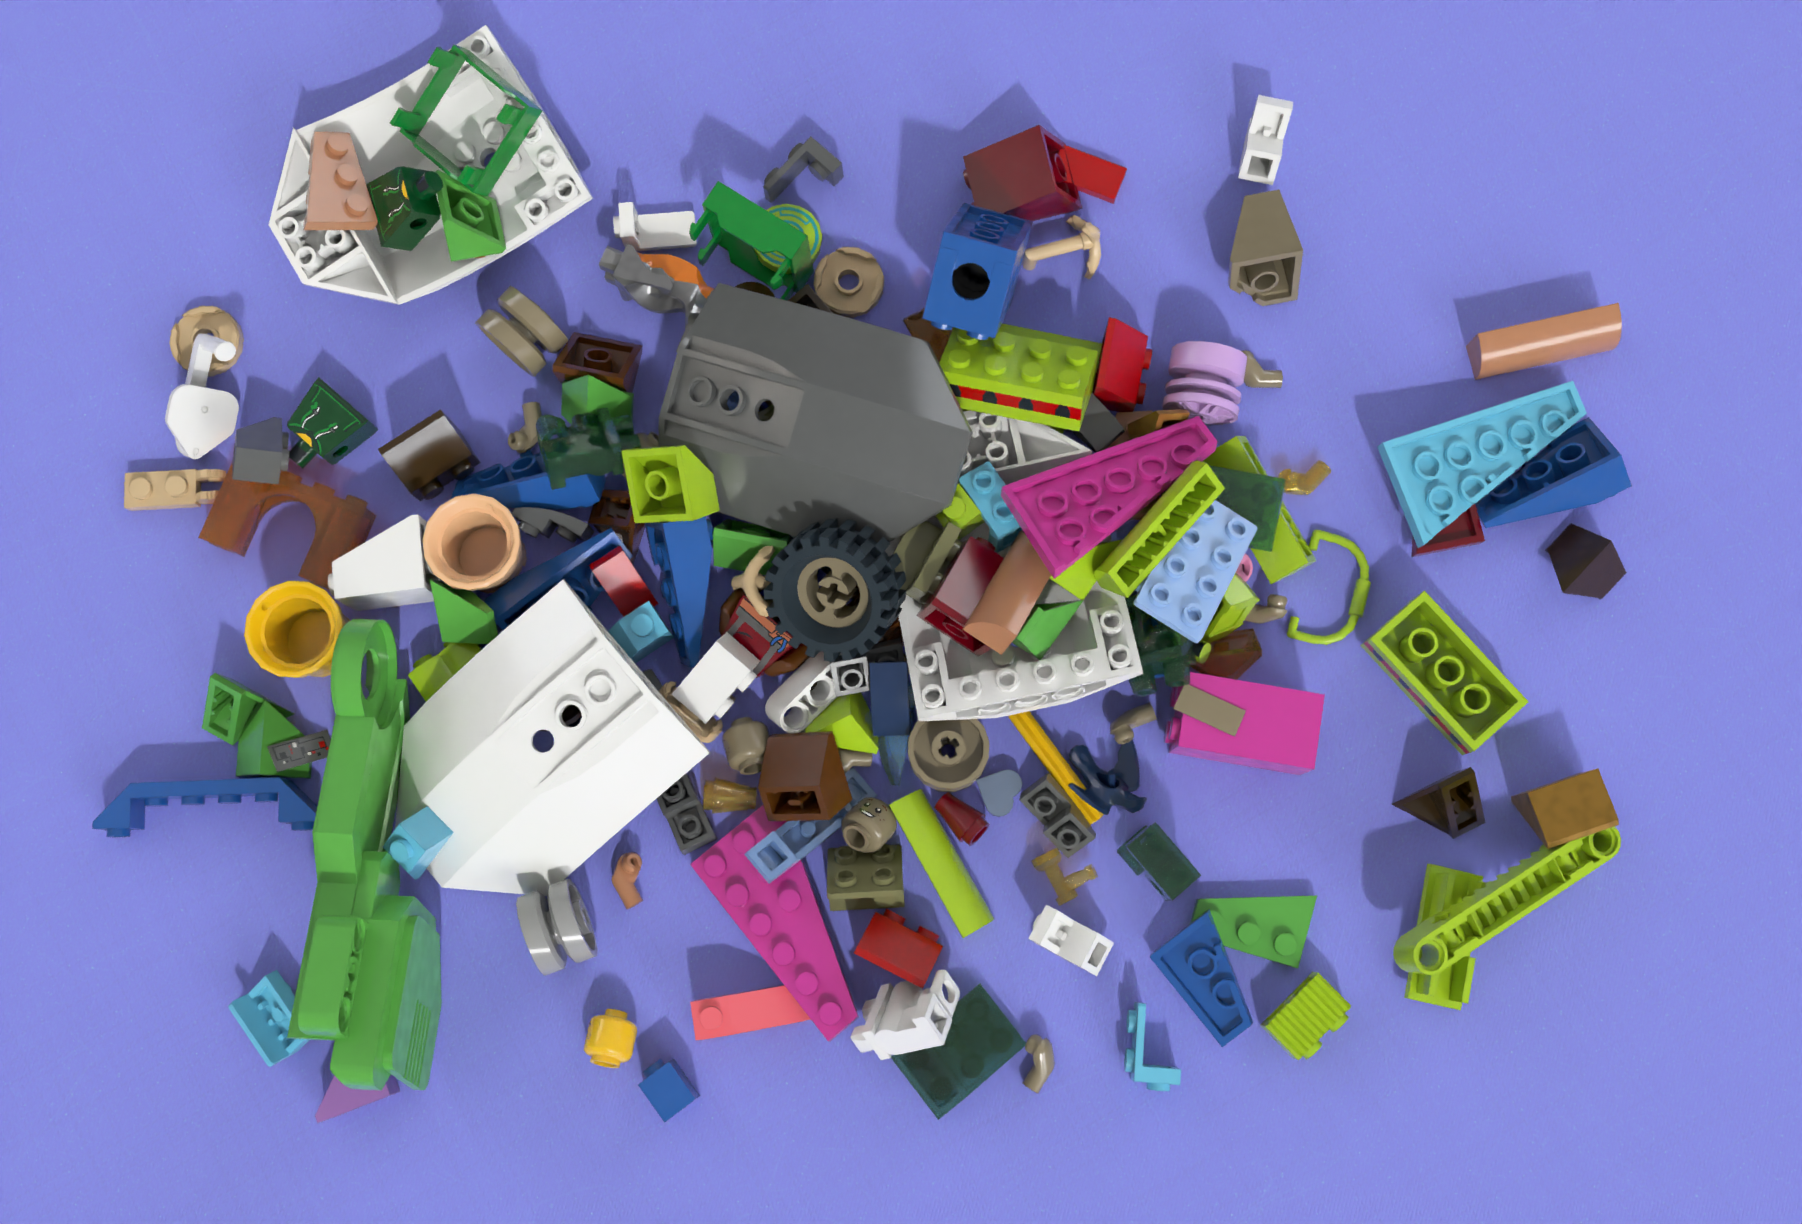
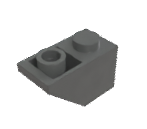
M273 417L236 430L232 460L233 480L279 484L280 471H287L289 463V450L287 449L289 433L282 432V418Z

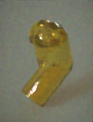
M1320 460L1305 474L1291 472V469H1284L1278 475V487L1286 494L1309 495L1331 473V469Z

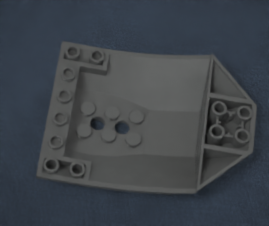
M718 283L678 348L659 415L658 447L685 445L714 474L720 509L717 512L792 536H797L802 530L804 531L809 525L819 522L821 526L827 519L837 518L838 527H840L846 519L857 521L855 530L859 532L866 525L874 529L875 531L871 538L878 543L883 537L888 542L893 541L951 506L973 432L929 342L816 308ZM737 391L739 394V404L734 410L730 411L727 405L728 398L733 392ZM770 400L774 405V414L768 421H762L758 415L759 407L764 401Z

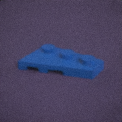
M1208 909L1151 953L1149 957L1221 1047H1223L1249 1028L1253 1020L1210 909Z

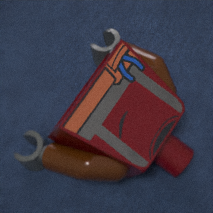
M742 588L734 590L722 604L718 631L721 637L728 632L760 660L759 664L753 669V672L757 675L756 678L764 674L775 677L794 671L810 657L805 655L806 645L801 643L795 649L788 644L793 636L788 631L780 635L775 629V626L780 622L779 617L774 620L769 618V616H761L755 610Z

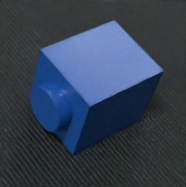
M662 1059L656 1061L642 1072L646 1079L638 1084L664 1123L700 1096L674 1059L666 1064Z

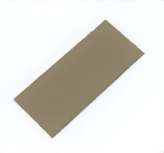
M1186 683L1173 708L1234 737L1246 712Z

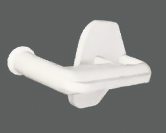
M198 334L196 336L186 382L171 392L165 415V422L175 437L178 451L192 459L201 458L233 434L239 411L237 399L231 393L206 387L212 354L214 353L215 357L220 361H228L236 353L233 343L208 334Z

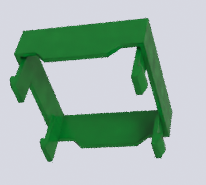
M453 45L450 51H446L441 47H436L427 63L439 69L412 112L401 107L398 108L390 124L400 127V132L413 143V146L447 175L462 183L472 193L488 196L543 110L468 49ZM466 60L467 63L501 91L524 106V109L505 104L496 120L505 125H513L485 169L466 165L462 171L419 134Z
M718 181L702 204L704 213L696 224L692 223L690 226L689 234L693 241H696L707 223L712 235V239L705 250L701 248L699 251L698 260L700 265H705L719 245L729 252L730 261L733 265L772 289L776 290L781 286L788 287L781 299L788 301L794 292L797 293L805 286L814 272L808 235ZM753 248L763 254L777 251L784 255L786 259L778 271L774 272L759 261ZM789 267H791V272H792V273H791V274H785V273L787 272V270L789 269Z

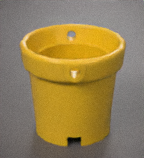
M286 581L271 586L255 599L246 616L244 637L249 654L262 669L279 677H326L331 675L333 652L338 635L343 626L350 620L344 616L340 606L326 590L306 581Z

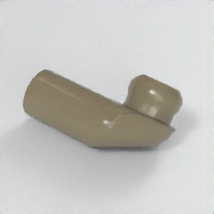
M1242 351L1247 356L1244 377L1246 386L1252 388L1282 387V370H1263L1250 351Z

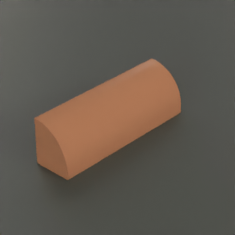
M1619 303L1478 333L1466 345L1475 380L1613 350L1619 344L1622 331Z
M1023 530L1018 533L962 629L1001 655L1017 637L1051 576Z

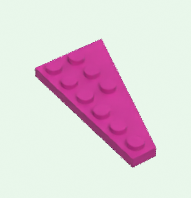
M1196 416L1002 486L1001 497L1055 579L1166 491L1193 461H1203L1215 452L1218 441L1201 418Z
M762 805L690 865L827 1041L830 1042L857 1020L859 1015L802 860L769 884L745 856L747 851L772 831H776L787 822L768 821L764 806Z

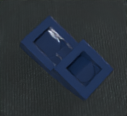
M907 661L870 662L873 736L910 735L911 713Z

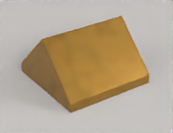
M1598 768L1511 796L1514 806L1547 849L1619 825L1618 816Z

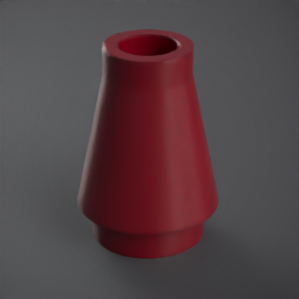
M950 792L945 793L934 806L960 842L965 841L969 846L978 841L990 825L984 819L985 814L954 797Z

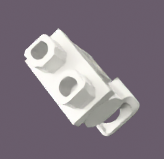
M938 970L931 987L924 990L908 981L900 982L895 987L891 983L881 985L876 998L865 1001L862 1013L866 1023L865 1025L854 1027L851 1039L861 1053L874 1050L880 1060L889 1059L892 1055L944 1045L960 997L959 988L946 970ZM943 984H944V985L946 986V988H947L948 1000H946L945 997H944V995H943V991H942V985H943Z

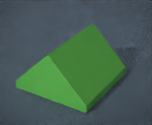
M437 170L435 173L443 181V188L437 193L451 261L503 253L506 250V244L496 199L472 193L459 181Z
M726 519L714 527V566L745 571L749 562L759 550L765 546H773L775 552L770 560L759 570L760 574L766 575L767 571L774 565L771 562L776 555L796 536L753 523Z

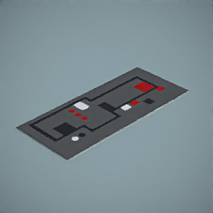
M324 730L267 746L276 771L279 772L327 758L331 739L328 731Z

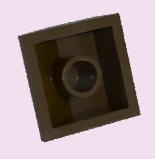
M441 409L378 449L407 490L419 501L423 499L429 500L438 496L444 490L443 486L454 479L461 480L466 478L474 471V467L481 463L459 428Z

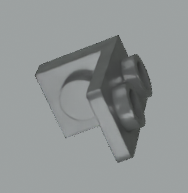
M810 137L804 144L798 143L791 150L788 160L780 169L776 167L766 176L763 186L765 198L772 203L807 166L818 180L823 182L826 179L835 186L844 177L842 163L814 138Z

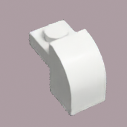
M1258 95L1244 141L1238 178L1273 185L1282 156L1284 136L1293 110L1292 101Z
M1048 905L1044 907L1042 913L1035 919L1033 931L1028 938L1039 946L1095 976L1098 975L1114 942L1098 932L1072 920Z

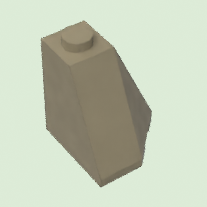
M1280 190L1244 196L1231 251L1228 285L1230 289L1239 294L1243 291L1252 296L1253 301L1261 306L1297 300L1303 248Z

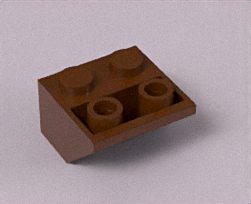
M833 731L772 734L768 737L758 785L768 821L830 820L853 800Z

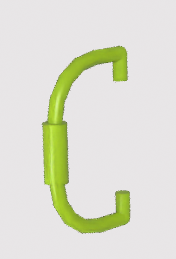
M1314 530L1309 543L1310 550L1317 551L1320 540L1336 543L1347 548L1356 557L1360 567V579L1356 580L1348 612L1350 617L1346 625L1338 632L1321 636L1297 631L1300 618L1290 617L1287 629V636L1289 638L1311 644L1328 645L1343 640L1354 630L1358 619L1363 617L1371 585L1369 581V565L1364 553L1353 541L1337 534Z

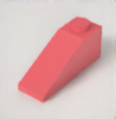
M784 985L698 999L690 1002L696 1040L734 1035L811 1020Z

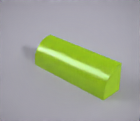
M1246 436L1233 437L1217 447L1215 452L1203 460V462H1207L1225 487L1220 495L1227 508L1257 526V531L1249 547L1270 584L1278 582L1317 561Z
M1193 461L1094 571V577L1101 588L1128 598L1222 493L1225 487L1207 462Z
M923 790L914 791L889 804L897 822L961 937L964 938L995 920Z

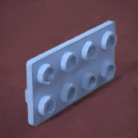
M1214 500L1135 589L1138 594L1133 602L1134 605L1192 642L1198 643L1203 638L1257 531V526Z

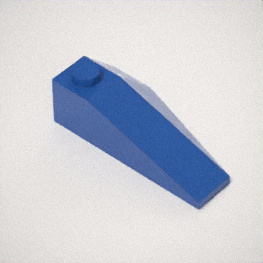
M1588 417L1568 428L1559 437L1551 441L1547 445L1548 447L1540 454L1525 462L1519 471L1506 478L1475 503L1479 520L1485 528H1490L1599 503L1632 486L1622 455Z
M578 431L551 440L553 447L535 455H533L531 450L521 453V458L505 468L501 464H495L458 480L450 499L455 496L476 493L493 497L507 508L531 507L568 510L579 506L582 508L590 507L601 500L606 482L598 436L585 438Z
M706 516L694 521L645 523L654 566H660L665 577L663 578L662 585H660L662 597L666 599L669 607L673 606L674 613L670 614L669 622L679 658L682 664L693 668L699 662L712 556L710 541H713V526L711 521L706 519Z
M610 528L511 579L483 601L494 611L495 622L504 630L560 581L565 580L590 611H592L590 606L605 589L589 565L618 546H621L629 559L633 555L613 529Z

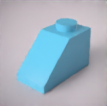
M649 601L617 621L608 631L634 663H637L674 638L655 607Z
M427 806L399 823L382 847L411 877L417 880L454 832Z

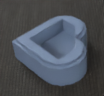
M1008 769L976 780L987 811L997 817L1007 815L1013 808V797L1020 792L1022 787V780L1019 774Z

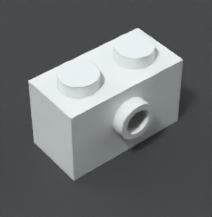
M726 632L713 644L671 695L705 724L714 715L721 719L735 703L730 698L735 690L738 688L743 693L757 677L753 669L759 664L760 660Z

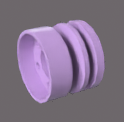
M1187 341L1176 344L1172 347L1168 369L1169 375L1174 380L1166 383L1165 391L1168 395L1163 399V410L1186 409L1190 412L1188 419L1199 416L1204 424L1223 425L1238 420L1239 406L1237 404L1241 402V392L1235 387H1239L1244 383L1247 356L1240 350L1219 343Z

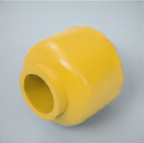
M606 1009L605 1015H597L591 1018L584 1043V1052L591 1057V1063L602 1067L619 1068L620 1063L630 1060L637 1035V1027L633 1022L627 1020L628 1014L626 1012Z

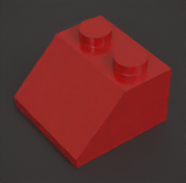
M1111 317L1108 319L1102 339L1103 344L1093 394L1110 411L1133 412L1136 404H1143L1146 383L1140 382L1142 369L1149 370L1152 349L1146 348L1147 335Z
M888 909L885 910L883 915L875 912L854 954L923 989L943 948L942 945L936 943L939 935L922 926H919L917 932L903 926L906 918Z

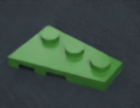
M1317 895L1197 899L1191 922L1210 909L1224 947L1298 968Z

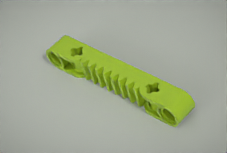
M1614 826L1547 849L1542 844L1539 851L1530 854V858L1521 859L1519 861L1520 865L1509 867V872L1496 876L1497 880L1486 882V887L1473 891L1474 895L1463 897L1462 903L1451 905V909H1446L1431 916L1402 935L1394 946L1393 956L1395 963L1406 972L1435 975L1442 972L1612 859L1621 847L1619 831ZM1420 948H1422L1421 960L1418 957Z

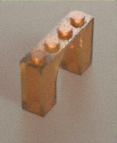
M231 463L198 538L213 546L245 557L261 519L269 510L282 503H304L313 513L316 530L314 540L298 576L308 582L329 589L328 575L332 573V562L365 543L376 515L366 508L368 505L366 501L352 495H347L345 500L333 496L335 493L334 489L314 482L313 487L301 484L303 478L288 471H281L279 484L233 480Z

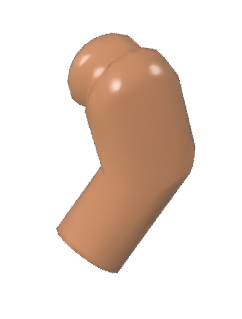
M635 852L625 853L618 859L611 879L627 910L643 901L634 885L642 866V859Z

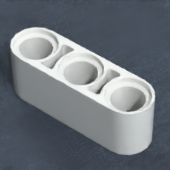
M820 651L815 658L809 657L766 702L765 712L768 718L787 733H799L804 730L836 698L830 662L824 661V652ZM817 682L816 687L810 691L813 684ZM791 708L789 714L784 717L785 712Z

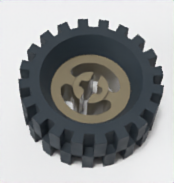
M837 518L827 519L821 526L819 522L809 525L776 555L771 562L774 565L766 573L765 580L771 583L764 589V599H773V602L766 608L769 618L778 616L780 622L775 626L778 633L782 635L788 631L793 636L788 644L795 649L801 643L806 645L805 655L815 658L820 651L824 652V661L832 662L835 661L840 653L843 661L853 659L858 652L861 655L865 654L874 644L878 643L897 619L902 610L900 606L906 598L907 590L900 589L906 582L905 571H895V568L901 562L897 552L888 556L885 550L890 543L884 537L878 543L873 540L871 536L875 530L867 525L860 532L855 530L857 521L846 519L838 527ZM830 567L831 570L818 584L817 574L819 568ZM858 584L860 591L859 604L847 606L846 603L857 592L858 588L855 586Z

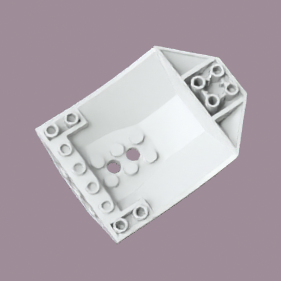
M487 25L456 44L471 51L543 110ZM465 60L419 135L458 168L464 169L466 165L485 169L484 160L486 156L497 151L513 126L510 124L505 125L496 120L498 114L505 104L524 109V106L501 91ZM428 63L397 83L361 102L296 130L293 128L269 227L304 285L400 305L438 291L501 258L593 199L570 153L545 112L542 111L488 195L496 199L506 244V250L503 253L487 255L485 258L451 261L441 216L438 222L412 251L381 247L376 227L374 230H303L307 211L306 193L309 188L310 146L314 132L350 133L366 184L401 166L433 172L439 170L445 173L413 146V143L400 132V127L390 124L398 108L401 107L412 112L439 68Z
M971 410L963 412L973 434L960 477L983 463L990 462L1007 485L1093 454L1089 448L1047 425ZM935 516L926 520L940 529L943 528ZM984 522L960 541L964 542L970 536L975 539L981 537L988 541L990 528ZM903 535L889 542L890 545L885 550L888 556L893 554ZM1111 535L1106 537L1100 543L1112 541ZM1011 545L998 552V554L1005 557ZM1049 579L1035 604L1077 601L1080 599ZM1097 581L1041 660L1033 657L1023 649L1011 645L1008 646L1002 655L991 649L978 657L916 616L923 606L922 603L906 595L905 601L900 606L902 610L899 614V621L919 721L986 719L1014 715L1070 703L1143 674L1125 597L1101 588Z
M562 580L477 653L427 700L404 725L395 828L399 823L428 806L454 832L427 867V870L442 888L528 894L539 891L544 896H547L549 885L566 879L632 819L704 759L710 751L569 584ZM571 704L577 706L582 713V719L575 727L567 726L562 719L563 710ZM542 729L548 730L554 737V745L547 752H540L533 745L535 733Z

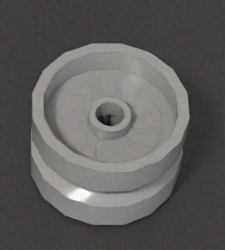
M565 879L549 885L547 899L539 891H534L517 898V915L526 945L532 959L543 975H549L564 969L567 955L576 963L597 956L596 938L587 909L571 879Z

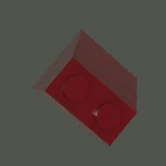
M1037 125L963 156L966 167L963 171L964 180L972 191L974 199L971 205L1030 221L1082 209L1069 162L1068 167L1072 183L1064 182L1067 180V172L1058 152L1060 149H1065L1064 145L1066 144L1042 126Z
M970 536L963 542L943 573V578L933 594L929 595L916 616L979 657L992 648L962 629L1004 557L995 552L996 548L989 541L981 537L975 539Z

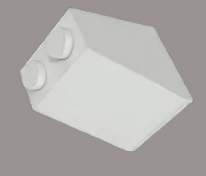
M418 514L410 515L332 562V573L328 575V587L331 595L355 611L434 602L430 580L441 581V579L433 574L424 558L422 538L427 521Z

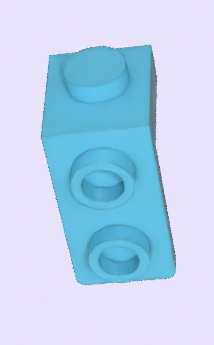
M1135 1002L1134 1010H1128L1127 1033H1133L1132 1049L1126 1048L1124 1070L1125 1072H1130L1131 1080L1147 1082L1148 1090L1170 1091V1084L1180 1085L1181 1069L1173 1066L1143 1064L1146 1004Z

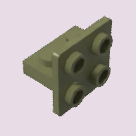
M924 521L904 533L893 554L897 552L901 560L895 571H905L906 582L900 589L907 590L906 595L924 604L929 595L933 594L943 578V573L963 544L962 541L957 539L962 529L950 522L940 529L932 523Z
M884 844L873 853L857 851L850 846L829 848L827 855V899H829L830 911L905 907L902 846Z

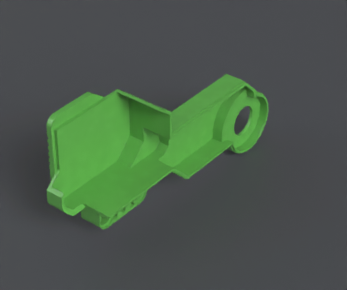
M352 619L347 622L338 635L333 652L331 695L336 716L312 831L317 887L287 1038L334 1041L330 1070L343 1085L350 1089L382 1091L390 1075H393L413 1090H425L430 1079L442 1006L440 935L436 931V918L415 896H398L400 889L399 864L382 847L392 834L398 800L404 725L410 720L407 680L397 679V649L393 631L385 620ZM365 653L367 660L365 686L369 691L367 699L363 695L361 686V671Z

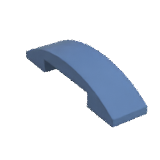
M854 768L845 773L853 800L830 820L787 821L779 829L772 831L745 853L747 859L769 884L841 828L844 815L863 798H875L877 796Z

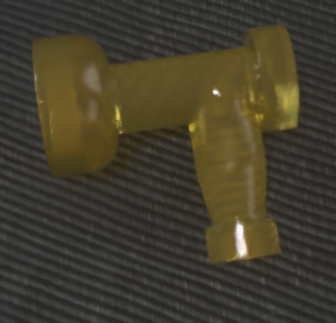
M1056 847L1034 858L1031 862L1037 871H1045L1058 896L1055 900L1058 906L1076 898L1078 894L1075 889L1082 886L1088 880L1097 878L1098 875L1093 865L1089 864L1083 870L1064 877L1058 865L1062 856Z

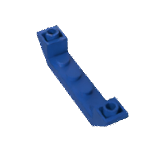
M280 777L130 783L93 821L92 829L107 831L106 837H130L131 830H145V806H168V799H181V805H204L205 798H218L219 804L241 803V797L255 796V802H278L279 795L278 822L291 824V830L307 831L313 830L317 805L292 780Z

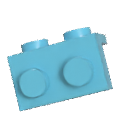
M277 970L265 975L248 994L232 1001L228 1006L269 1067L295 1054L310 1040L287 1038L295 996L289 984L284 981Z

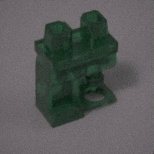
M608 408L597 409V415L594 413L577 414L573 416L570 427H566L563 419L548 414L541 416L536 422L538 445L545 463V470L551 490L566 487L565 478L585 474L603 476L611 471L613 475L623 474L624 467L621 451L641 448L639 437L637 434H634L630 414L611 418ZM555 434H557L559 437L556 439H551Z
M1137 595L1125 598L1143 674L1129 679L1132 692L1139 697L1155 694L1157 692L1155 675L1164 673L1166 685L1169 687H1180L1190 684L1189 666L1197 664L1195 653L1192 652L1193 642L1136 607L1133 602ZM1152 618L1156 620L1158 624L1155 628L1152 627Z
M1156 822L1142 827L1117 849V853L1137 876L1144 871L1147 872L1145 877L1166 902L1174 900L1201 876Z

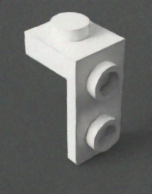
M633 202L618 203L619 216L613 217L614 233L616 238H621L625 247L629 244L636 251L695 247L697 245V239L693 241L689 234L691 224L695 223L693 211L638 215Z

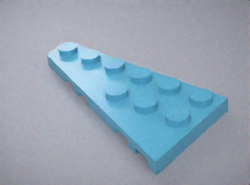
M1573 381L1383 442L1377 446L1418 548L1425 545L1437 533L1456 520L1458 516L1477 503L1520 466L1587 414Z

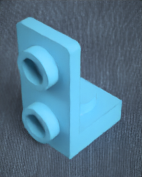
M985 462L961 476L959 484L980 510L981 517L990 528L988 541L996 548L995 552L998 553L1013 544L1022 528L1001 497L1002 486L1006 484L992 464Z

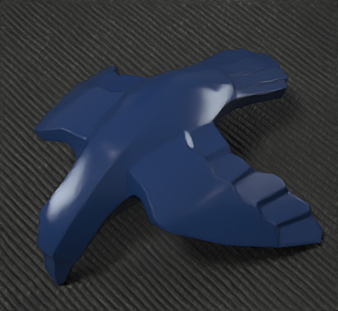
M1133 740L1121 744L1118 751V762L1108 772L1096 765L1086 746L1076 745L1070 750L1068 755L1069 761L1083 776L1089 788L1082 789L1074 783H1070L1068 786L1083 801L1104 815L1109 814L1113 805L1131 813L1143 809L1147 798L1138 797L1130 793L1136 791L1140 786L1139 763Z

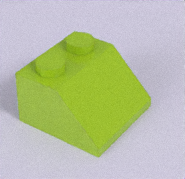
M685 445L625 449L621 451L635 523L694 521L720 511L714 474Z

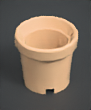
M476 493L455 496L440 505L427 521L422 538L424 558L433 574L454 589L494 593L511 579L517 577L521 572L522 566L525 567L527 557L525 545L521 540L520 528L510 510L493 497Z

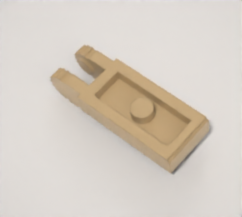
M187 469L125 473L124 508L129 511L201 507V504L226 502V493L218 490L201 491V483L225 481L226 471L220 469Z

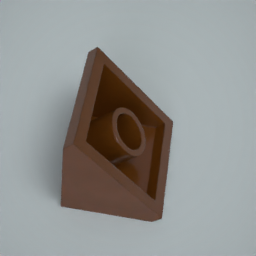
M574 332L555 360L553 373L561 384L564 380L571 381L590 375L620 391L633 393L643 345Z

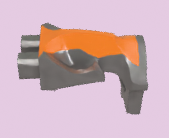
M629 244L626 245L624 252L607 246L599 262L600 269L606 271L604 277L606 282L618 287L624 301L633 299L644 309L660 314L685 313V331L678 348L714 291V288L705 283L696 266L684 259L669 254H641Z

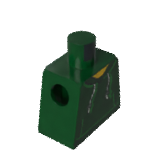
M401 166L366 184L378 220L376 229L381 247L412 251L440 219L441 212L436 193L443 188V181L433 171Z
M318 377L287 422V427L301 438L289 451V458L302 469L317 454L331 465H334L374 435L378 429Z

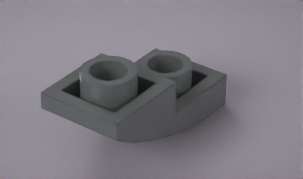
M1091 393L1080 431L1073 430V433L1096 453L1105 450L1125 431L1110 411Z
M522 507L514 508L511 513L520 522L518 525L520 530L534 538L539 533L550 538L555 528L558 527L556 530L558 535L575 543L577 538L583 542L589 540L595 532L589 524L553 510Z
M900 638L874 644L868 652L863 655L858 652L851 660L843 661L842 655H840L834 662L829 661L836 697L870 691V662L904 661Z
M686 773L657 798L661 811L667 819L683 855L717 840L700 799Z
M1049 773L1045 774L1021 793L1019 800L1044 825L1043 834L1067 858L1096 838V833L1082 812Z

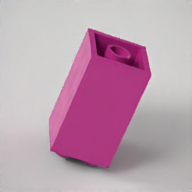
M1188 672L1181 680L1177 681V685H1173L1170 707L1175 706L1186 683L1246 712L1234 737L1175 710L1174 717H1172L1171 721L1167 722L1164 743L1170 744L1169 753L1294 775H1302L1315 769L1324 694Z

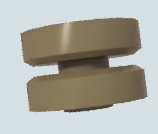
M509 286L497 299L499 307L508 316L509 320L497 311L487 309L475 324L514 363L526 373L535 377L546 365V360L534 343L548 353L556 354L569 340L544 310L516 288Z
M978 719L918 720L908 738V759L913 773L924 785L938 792H957L970 787L981 777L989 759V739L984 726ZM949 744L955 748V755L949 758L947 754L945 756L942 755L941 750L944 745Z

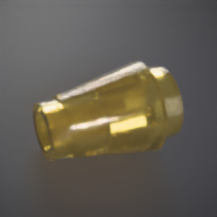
M714 777V781L705 780L703 810H712V814L748 809L755 810L757 787H749Z

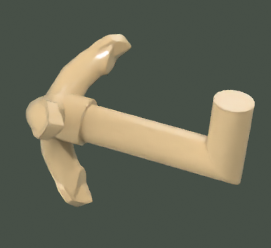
M1070 216L1066 222L1081 233L1077 236L1026 249L1022 266L1026 270H1033L1039 260L1080 249H1089V257L1086 262L1087 272L1084 277L1091 279L1101 258L1099 228L1078 216Z
M765 546L759 550L749 562L745 571L731 580L733 590L742 588L755 610L765 617L769 616L766 610L769 605L762 598L759 591L764 590L771 582L766 581V576L760 574L759 570L770 560L775 552L773 546Z

